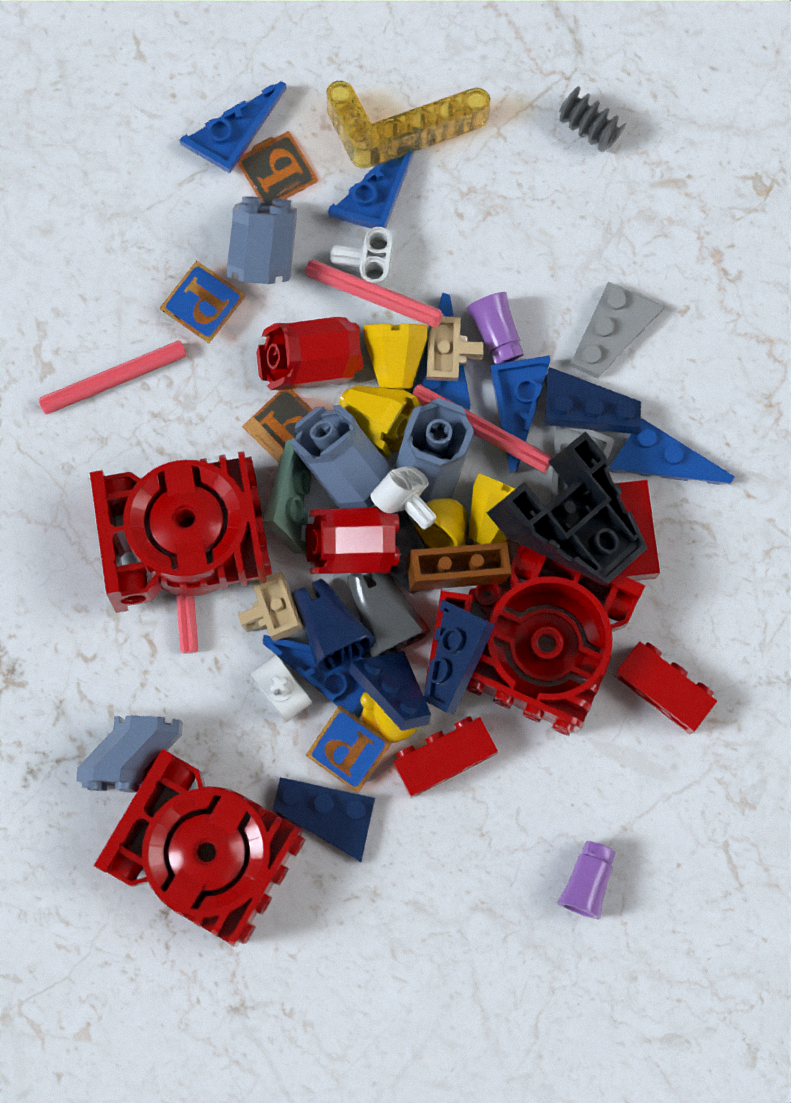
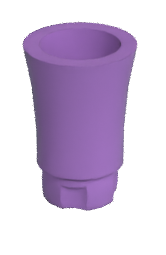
M507 292L488 295L473 302L466 308L484 340L488 353L492 354L495 364L512 362L524 355L519 343L521 340L510 311Z
M586 841L582 854H579L574 870L557 904L577 914L600 920L607 884L613 869L611 865L616 852L603 844Z

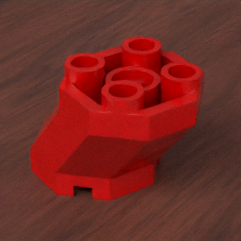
M329 317L272 324L263 330L261 337H266L264 345H258L256 352L259 377L262 381L270 383L266 385L269 390H288L327 384L340 385L353 379L355 372H360L363 367V357L359 341V325L350 322L346 317Z
M379 508L310 510L309 517L315 518L313 524H307L305 553L307 562H314L315 567L309 568L311 574L390 573L391 566H398L400 553L398 547H395V534L399 530L397 514L386 513Z

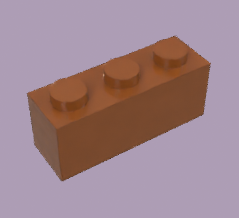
M507 542L411 550L406 560L410 591L505 583L511 575Z

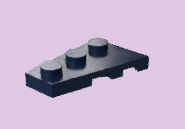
M548 367L545 425L639 434L641 428V401Z
M441 599L439 610L443 612L440 628H436L434 640L438 641L435 658L430 661L424 698L427 703L448 714L454 715L495 624Z
M404 651L351 661L348 672L401 731L429 725L432 714Z
M280 777L273 810L359 862H362L375 798Z

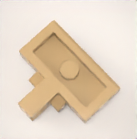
M443 316L438 327L429 326L427 380L458 381L459 365H466L467 360H482L484 343L467 342L468 336L460 335L461 317Z
M282 572L267 577V583L261 584L258 581L252 584L258 601L252 604L253 608L238 614L241 626L246 632L259 628L261 630L268 629L271 639L275 642L303 630L287 580Z

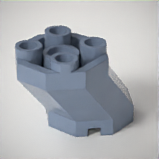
M247 196L242 197V202L235 204L232 214L227 277L233 278L236 273L238 274V281L260 284H273L276 277L283 276L282 282L290 280L297 221V208L291 207V200L273 199V203L261 202L259 197Z
M437 398L430 401L427 405L414 408L394 469L413 466L426 476L429 485L419 496L425 503L438 498H452L474 434L473 427L466 417L464 408Z
M332 405L334 410L326 411L324 407H316L296 423L294 429L297 434L296 439L292 437L291 440L293 449L327 491L330 498L341 509L372 507L374 503L371 499V493L392 470L359 427L354 417L341 405Z
M131 715L123 719L120 716H115L113 731L77 767L76 781L82 783V788H87V790L107 791V785H113L120 792L137 793L147 772L151 769L161 750L168 751L182 736L183 722L173 719L171 725V723H165V718Z

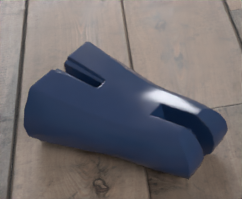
M320 578L312 582V588L317 598L315 600H312L304 586L292 592L295 607L303 624L315 664L319 670L329 672L342 666L345 663L344 651L349 660H354L370 651L376 639L347 608L324 579Z

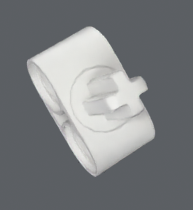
M382 227L370 229L366 233L362 249L333 246L331 263L359 267L361 279L384 288L387 286L392 259V236L387 229ZM381 241L386 244V247L376 250L371 247V244ZM372 270H378L383 275L378 279H371L367 276V273Z
M413 466L391 470L371 493V499L379 509L386 513L406 510L422 529H427L436 521L435 513L419 497L429 485L428 479Z
M276 654L250 673L254 681L286 722L312 704L310 698Z

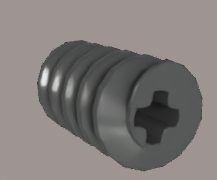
M577 86L563 102L559 111V120L562 123L570 121L569 128L572 131L579 128L578 135L581 138L589 135L588 143L594 145L599 142L598 150L604 152L616 142L623 132L626 123L618 127V115L608 120L609 108L599 113L600 102L598 100L592 105H588L591 95L587 93L582 98H579L581 87Z

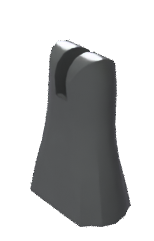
M361 573L347 576L361 622L376 639L370 649L371 657L395 653L399 650L400 643L407 647L422 640L430 633L426 623L405 598L389 573H370L372 582L376 585L372 588H368V583Z

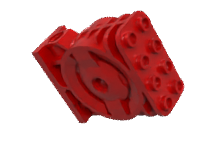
M241 451L238 452L239 458L227 460L226 455L223 454L219 455L218 462L208 463L207 458L200 459V461L176 460L154 468L142 478H139L132 472L107 476L104 475L103 470L90 472L105 589L116 613L129 611L128 606L152 602L161 589L181 596H199L209 594L221 588L222 590L229 589L228 584L240 582L242 587L248 586V581L260 579L261 584L267 583L266 576L272 575L266 546L267 540L252 456L246 457L245 452ZM207 490L217 493L224 501L228 511L226 532L214 549L212 548L217 544L223 532L224 518L218 501ZM151 508L150 529L153 538L163 551L177 557L179 570L172 569L171 558L159 552L147 538L145 516ZM123 515L124 526L117 527L115 516ZM186 518L195 520L194 524L190 527L179 526L181 521ZM212 549L214 562L208 564L206 553ZM132 552L137 563L122 565L121 558L125 553Z
M520 545L511 564V575L508 578L512 588L497 600L486 619L495 624L466 690L481 696L482 692L494 697L493 702L507 709H510L513 705L524 710L522 713L524 717L540 723L541 719H544L553 724V730L570 736L571 733H578L582 729L584 720L590 711L592 702L605 676L612 656V632L626 627L646 585L619 574L608 585L604 586ZM545 566V569H548L566 578L554 576H538L540 574L542 567ZM517 577L522 578L526 581L519 583ZM584 586L601 594H607L603 605ZM540 605L561 608L576 618L585 633L586 642L598 648L599 653L583 646L579 628L569 616L560 611L538 609L520 618L505 610L510 608L521 613L531 607ZM609 618L617 622L611 624ZM543 637L550 638L554 642V650L548 653L541 651L538 647V640ZM494 639L510 646V654L515 666L520 672L531 679L540 682H551L571 673L586 681L583 684H579L570 679L563 684L551 687L530 684L512 670L507 661L505 650L495 646Z
M162 749L93 866L131 887L149 883L151 889L167 907L192 921L193 924L209 931L212 935L226 941L229 945L237 947L239 943L247 944L256 928V926L251 924L257 913L263 915L273 898L268 893L274 884L280 886L289 870L284 865L291 854L295 857L298 855L306 839L301 837L303 833L301 828L249 798L227 788L205 786L203 774L199 769ZM196 779L198 788L189 790ZM165 785L180 793L167 801L153 816L152 810L163 793ZM213 799H220L212 814L192 817L181 824L174 833L169 846V860L176 876L169 888H167L164 882L169 873L164 861V846L171 828L186 814L200 809H208ZM249 813L252 817L245 828V832L250 845V859L244 875L228 891L215 896H207L199 909L194 908L193 906L202 891L220 889L231 883L240 873L245 860V844L238 828L246 814ZM150 822L144 835L142 855L131 850L129 846L133 844L144 823ZM206 843H212L216 848L215 858L210 862H203L199 856L200 848ZM144 868L146 877L137 879Z

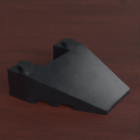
M585 431L548 461L568 486L544 506L526 482H524L486 513L506 538L606 586L648 548L632 512L626 511L620 497L623 492L619 483L614 484L608 471L610 464L606 455Z

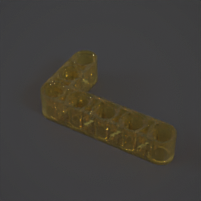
M335 81L327 87L326 91L328 116L350 160L359 168H370L407 153L415 152L482 128L489 119L491 98L489 93L482 88H471L372 124L353 87L349 83Z

